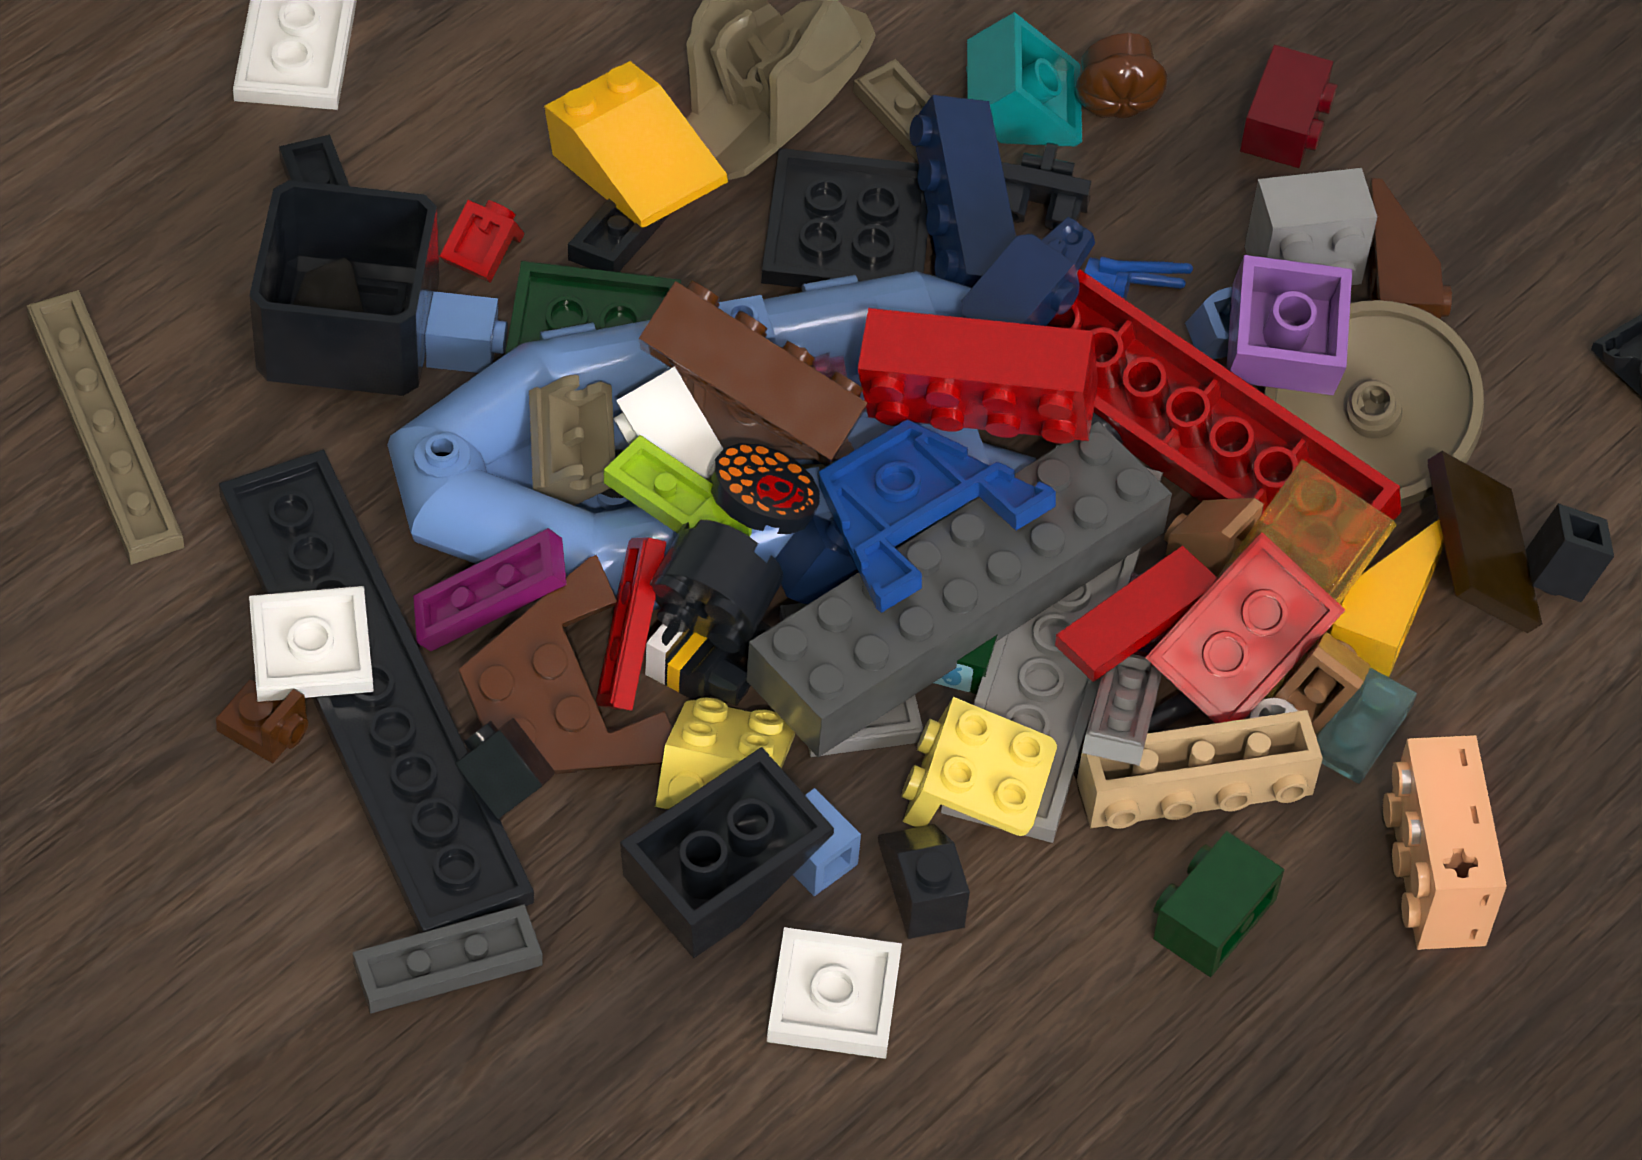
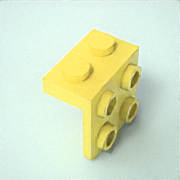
M953 697L939 721L929 719L921 734L917 751L924 753L925 756L921 767L916 765L912 767L905 782L901 797L910 801L903 822L914 827L926 826L939 806L944 805L1017 836L1026 835L1034 824L1057 750L1055 740L1041 732Z
M699 698L686 701L665 744L655 807L669 810L761 747L782 769L795 737V732L774 711L755 710L749 712L730 708L723 701L714 698Z

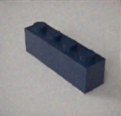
M932 95L919 114L915 115L912 119L910 141L916 147L919 163L918 184L920 189L924 191L928 211L926 218L927 231L933 237L936 253L935 274L938 278L972 288L1016 237L990 103L983 100Z

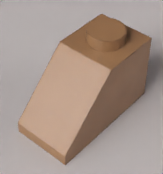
M1256 498L1203 500L1188 516L1182 513L1171 523L1164 537V540L1168 543L1165 557L1183 545L1218 578L1257 537L1264 504Z
M1325 632L1304 654L1273 698L1286 700L1293 704L1298 711L1308 710L1315 735H1317L1359 690L1365 681L1370 665L1357 656V653L1350 645L1336 640L1329 633Z

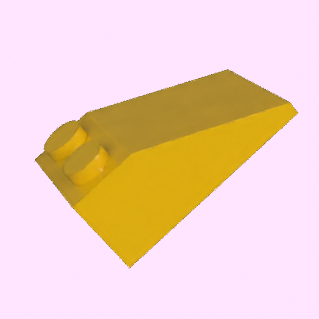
M631 61L611 69L608 73L577 89L569 91L564 96L544 106L553 156L606 200L611 199L616 204L618 210L641 228L647 227L728 183L727 173L662 86Z

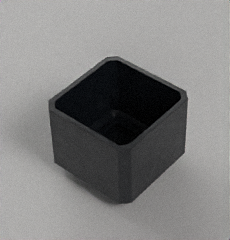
M288 180L275 187L271 196L249 295L255 362L259 373L267 381L398 396H404L418 388L426 353L425 332L433 291L437 292L439 285L437 206L424 194Z

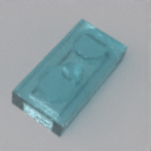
M1370 668L1359 690L1333 716L1318 736L1317 741L1323 757L1322 764L1360 784L1413 707L1417 693Z

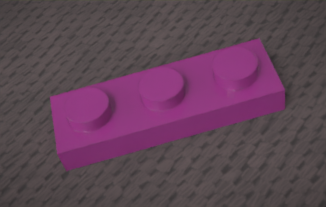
M547 528L414 595L417 643L427 650L433 651L567 585L562 537Z

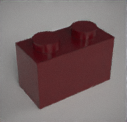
M1274 44L1246 117L1240 152L1300 169L1306 149L1316 151L1324 127V121L1318 120L1320 112L1330 113L1336 96L1338 84L1329 82L1334 61Z

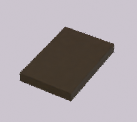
M1444 451L1429 458L1427 465L1456 597L1526 633L1541 626V615L1535 589L1531 582L1526 549L1512 489Z

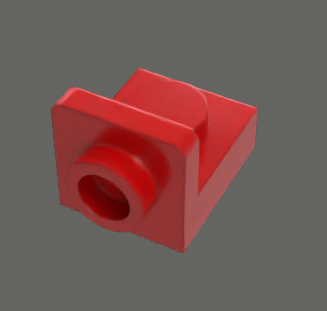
M467 200L439 257L445 263L491 283L511 241L520 243L525 233L514 221L516 214L510 209L490 200L487 201L485 207Z

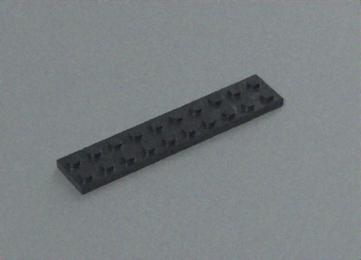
M324 449L219 483L220 498L264 594L364 586L373 692L312 697L419 933L524 904L525 906L533 904L534 890L500 819H497L455 764L468 751Z

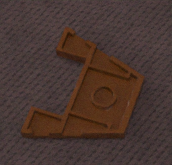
M597 555L588 558L566 577L567 585L542 597L459 668L458 674L481 727L492 721L497 729H499L514 718L556 772L555 774L577 773L579 770L612 768V770L631 769L634 766L662 764L665 744L672 731L665 711L609 733L563 627L616 606L617 600Z

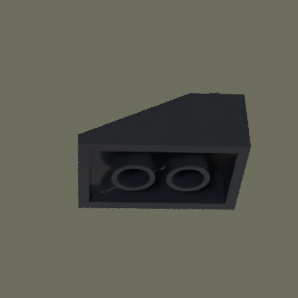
M761 747L622 840L620 847L623 876L688 953L695 958L739 928L834 834V828L764 748Z

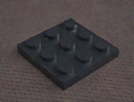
M779 148L761 283L802 288L803 284L856 275L858 282L915 271L924 273L928 239L926 226L928 211L924 191L920 189L918 184L919 164Z

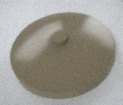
M1373 300L1350 303L1347 365L1334 395L1265 387L1266 396L1400 486L1401 507L1418 502L1433 494L1427 465L1429 458L1444 451L1464 463L1468 462L1480 438L1484 421V390L1481 374L1474 356L1463 339L1450 326L1431 313L1411 305L1393 301Z

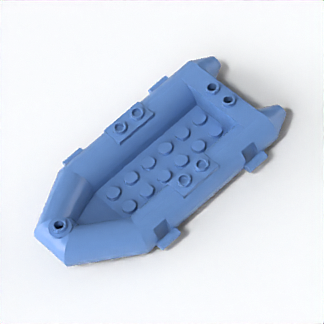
M918 271L858 282L856 275L803 284L802 292L768 299H763L762 295L719 302L718 308L735 318L739 311L748 314L768 328L765 332L767 334L766 339L779 347H783L789 341L798 347L806 348L808 353L815 358L813 363L817 371L828 378H831L836 371L861 387L857 368L868 308L964 318L961 300L972 288ZM650 320L596 330L594 323H587L540 332V340L523 343L515 347L390 435L387 446L414 542L478 564L549 528L562 537L566 577L588 558L597 555L616 600L627 546L631 538L649 537L666 541L665 557L678 533L625 497L610 498L600 493L573 506L534 491L532 482L529 390L535 387L542 388L569 375H579L580 386L576 390H582L587 385L602 381L612 386L613 418L620 415L622 412L616 400L671 369L640 348L639 337ZM862 391L860 398L864 400L863 391ZM865 409L849 435L848 440L851 442L853 449L856 450L895 426L883 424L876 418H868L867 410ZM613 419L615 449L625 450L629 445ZM916 423L968 447V456L988 465L999 462L1014 469L1015 473L1036 461L1034 457L982 442L978 429L963 428L960 431L947 432L936 429L931 424ZM796 460L799 464H821L817 460ZM819 467L806 469L812 475L819 488ZM820 490V504L814 515L832 522L834 518ZM955 511L951 512L950 514L946 515L945 517L941 518L940 520L936 521L935 523L916 533L912 537L898 544L897 546H895V548L897 549L901 545L913 539L914 537L924 532L928 528L932 527L933 525L943 520L947 516L951 515ZM767 525L764 531L752 529L750 537L759 543L754 553L767 563L771 555L775 558L794 533L787 535L777 534L779 528ZM655 601L653 610L660 609L661 607Z

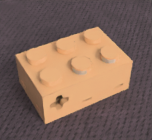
M1474 735L1407 739L1401 762L1393 763L1392 792L1385 793L1383 798L1385 825L1387 828L1394 827L1397 840L1393 844L1392 849L1394 874L1396 877L1404 878L1406 892L1402 895L1401 903L1404 926L1406 928L1413 927L1417 950L1486 946L1507 885L1477 737Z

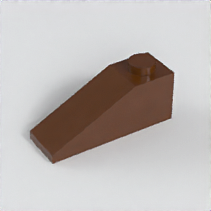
M1371 178L1369 192L1377 214V221L1367 259L1370 301L1380 300L1404 303L1429 312L1439 319L1441 317H1449L1452 291L1450 285H1443L1441 262L1383 179Z

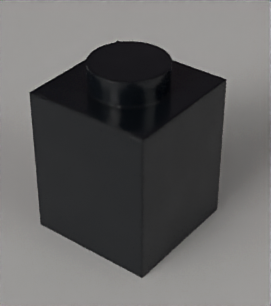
M1558 503L1526 548L1532 586L1550 595H1560L1582 602L1614 558L1607 519Z
M514 718L499 729H497L492 721H489L464 741L469 751L455 763L497 819L541 788L556 773Z

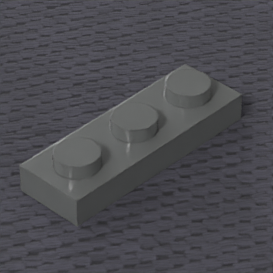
M525 904L353 952V964L370 1014L543 965L542 951Z

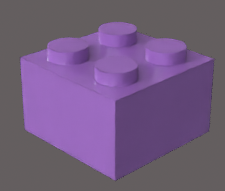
M1244 255L1232 285L1226 368L1250 385L1334 395L1347 365L1352 269Z

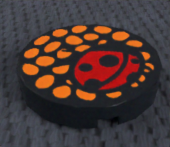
M738 443L724 448L715 458L708 473V481L710 480L713 483L711 494L715 502L731 518L754 530L764 531L767 525L779 528L777 534L787 535L806 528L813 519L820 504V490L812 475L804 467L784 453L759 444Z

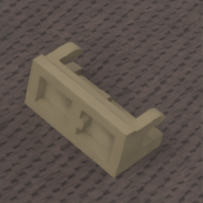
M579 375L565 376L542 388L535 387L529 390L533 490L573 506L610 489L609 486L604 484V469L615 459L612 386L600 381L587 385L582 390H576L580 386Z

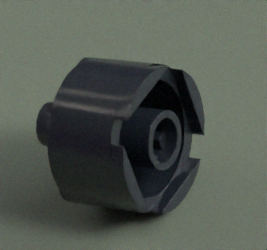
M699 520L695 528L689 529V522L682 525L650 582L656 593L655 601L661 607L657 617L665 626L674 631L686 632L689 628V630L709 638L719 649L729 653H736L740 650L743 643L752 638L783 581L781 566L772 555L766 563L754 553L759 543L735 528L711 520Z

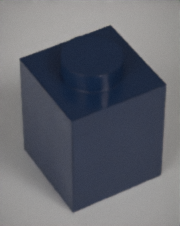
M817 515L813 516V519L805 529L795 532L775 557L783 571L781 585L786 597L805 605L810 604L859 573L835 520L831 522Z

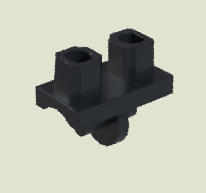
M1047 142L1043 156L1024 153L1021 166L1001 162L1013 222L1025 221L1029 201L1049 205L1045 227L1050 230H1054L1067 217L1078 221L1080 212L1087 213L1090 201L1091 180L1072 177L1075 163L1056 159L1058 144Z

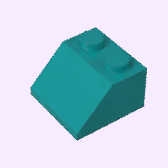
M1015 12L967 39L966 72L968 99L989 101L996 138L1000 143L1046 145L1047 142L1058 144V146L1072 147L1082 143V106L1075 93V84L1081 73L1079 62Z

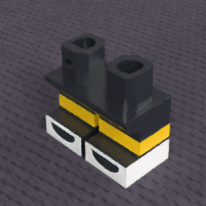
M761 620L752 638L743 643L738 652L729 653L716 647L709 638L701 636L689 630V628L686 632H677L662 624L646 643L645 675L691 700L710 698L713 695L737 706L748 693L751 686L746 681L747 669L738 663L744 656L748 658L749 642L772 627Z

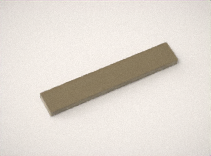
M79 290L27 305L29 320L130 564L132 565L183 549V535Z

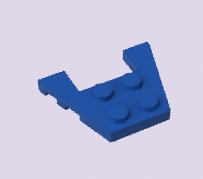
M908 419L818 472L819 488L869 595L876 609L881 613L922 588V573L895 548V546L976 497H980L1015 530L1020 529L1056 507V491L1051 486L1039 481L1034 487L1015 478L1014 469L999 462L988 465L968 456V447Z

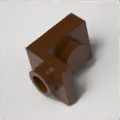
M249 679L216 717L217 731L273 764L286 748H294L301 741L307 730L308 719L306 716L305 695L293 689L284 700L258 702L256 682Z

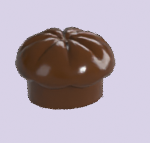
M1122 33L1101 39L1086 50L1082 55V72L1075 84L1077 98L1087 110L1102 118L1115 117L1123 119L1133 117L1139 112L1150 110L1156 105L1166 90L1167 73L1164 67L1154 59L1152 45L1148 38L1140 34Z

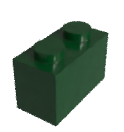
M1226 831L1212 848L1205 844L1199 849L1188 866V877L1179 887L1172 883L1161 894L1153 910L1158 915L1153 939L1211 978L1276 901L1285 869Z

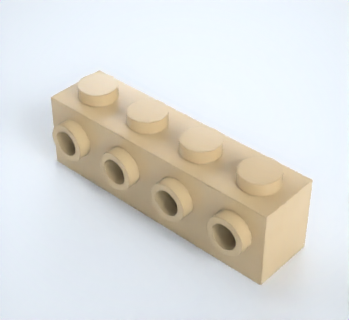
M1308 710L1148 733L1140 766L1082 753L1077 783L1090 829L1105 826L1119 829L1129 827L1138 821L1164 817L1169 820H1179L1193 813L1217 809L1237 811L1256 803L1276 800L1281 803L1298 801L1305 796L1313 795L1323 757Z

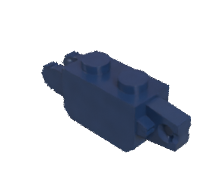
M1067 217L1042 240L1033 234L1016 236L961 300L963 317L1046 326L1057 313L1060 315L1064 314L1075 302L1080 287L1077 272L1095 245L1093 233L1081 226L1077 221Z

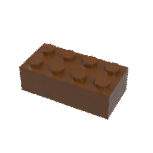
M691 280L686 288L675 281L639 337L641 350L670 368L675 366L679 374L824 466L831 465L866 409L868 402L860 398L863 388L836 371L831 378H828L812 368L815 358L797 345L787 341L783 348L766 339L767 334L765 332L768 328L748 314L739 311L735 318L725 313L718 308L720 298L697 282Z

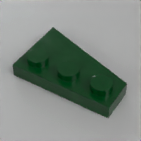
M521 261L506 354L520 344L540 340V332L587 323H594L596 330L651 320L674 282L676 281L681 284V279Z

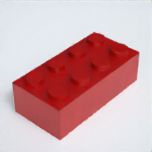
M868 308L857 368L861 387L863 388L864 401L868 402L866 406L868 418H876L879 422L891 426H897L908 419L914 423L931 424L934 428L947 432H956L963 428L980 429L1003 438L1015 437L1018 434L1042 436L1047 441L1059 444L1071 443L1074 440L1089 441L1098 386L1093 331Z

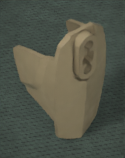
M703 0L693 16L691 34L686 43L692 109L686 120L727 173L728 180L747 176L812 121L839 93L862 63L876 37L867 14L844 6L839 0L800 2L782 16L768 0Z

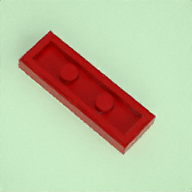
M644 537L631 538L628 542L596 698L597 706L615 710L632 711L656 597L650 582L663 561L666 541Z
M1182 545L1056 634L1055 646L1094 682L1172 627L1216 581L1217 577Z

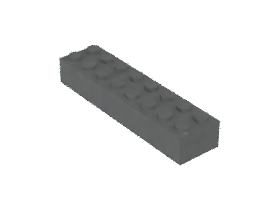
M1098 421L1091 425L1089 441L1074 440L1071 443L1061 444L1015 473V478L1034 487L1039 481L1051 486L1056 491V507L1020 529L1015 530L980 497H977L897 548L922 573V588L881 613L876 609L860 573H857L751 640L748 649L746 681L817 757H820L954 670L957 666V660L996 635L997 642L1163 534L1172 493Z

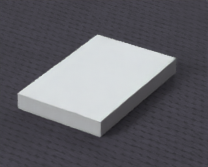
M250 0L233 86L234 101L338 110L357 0Z

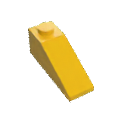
M1439 519L1353 580L1343 602L1336 600L1345 611L1326 632L1330 633L1336 640L1350 645L1357 653V656L1370 665L1368 672L1387 679L1390 677L1443 551L1444 539Z

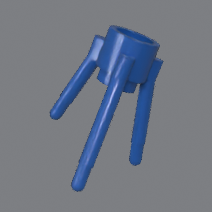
M1090 257L1085 273L1126 300L1130 283L1184 288L1186 285L1184 279L1157 274H1190L1193 271V266L1189 263L1123 261L1101 257L1100 259Z

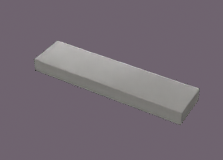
M1132 654L1102 676L1086 731L1082 753L1140 766L1162 676L1144 656Z

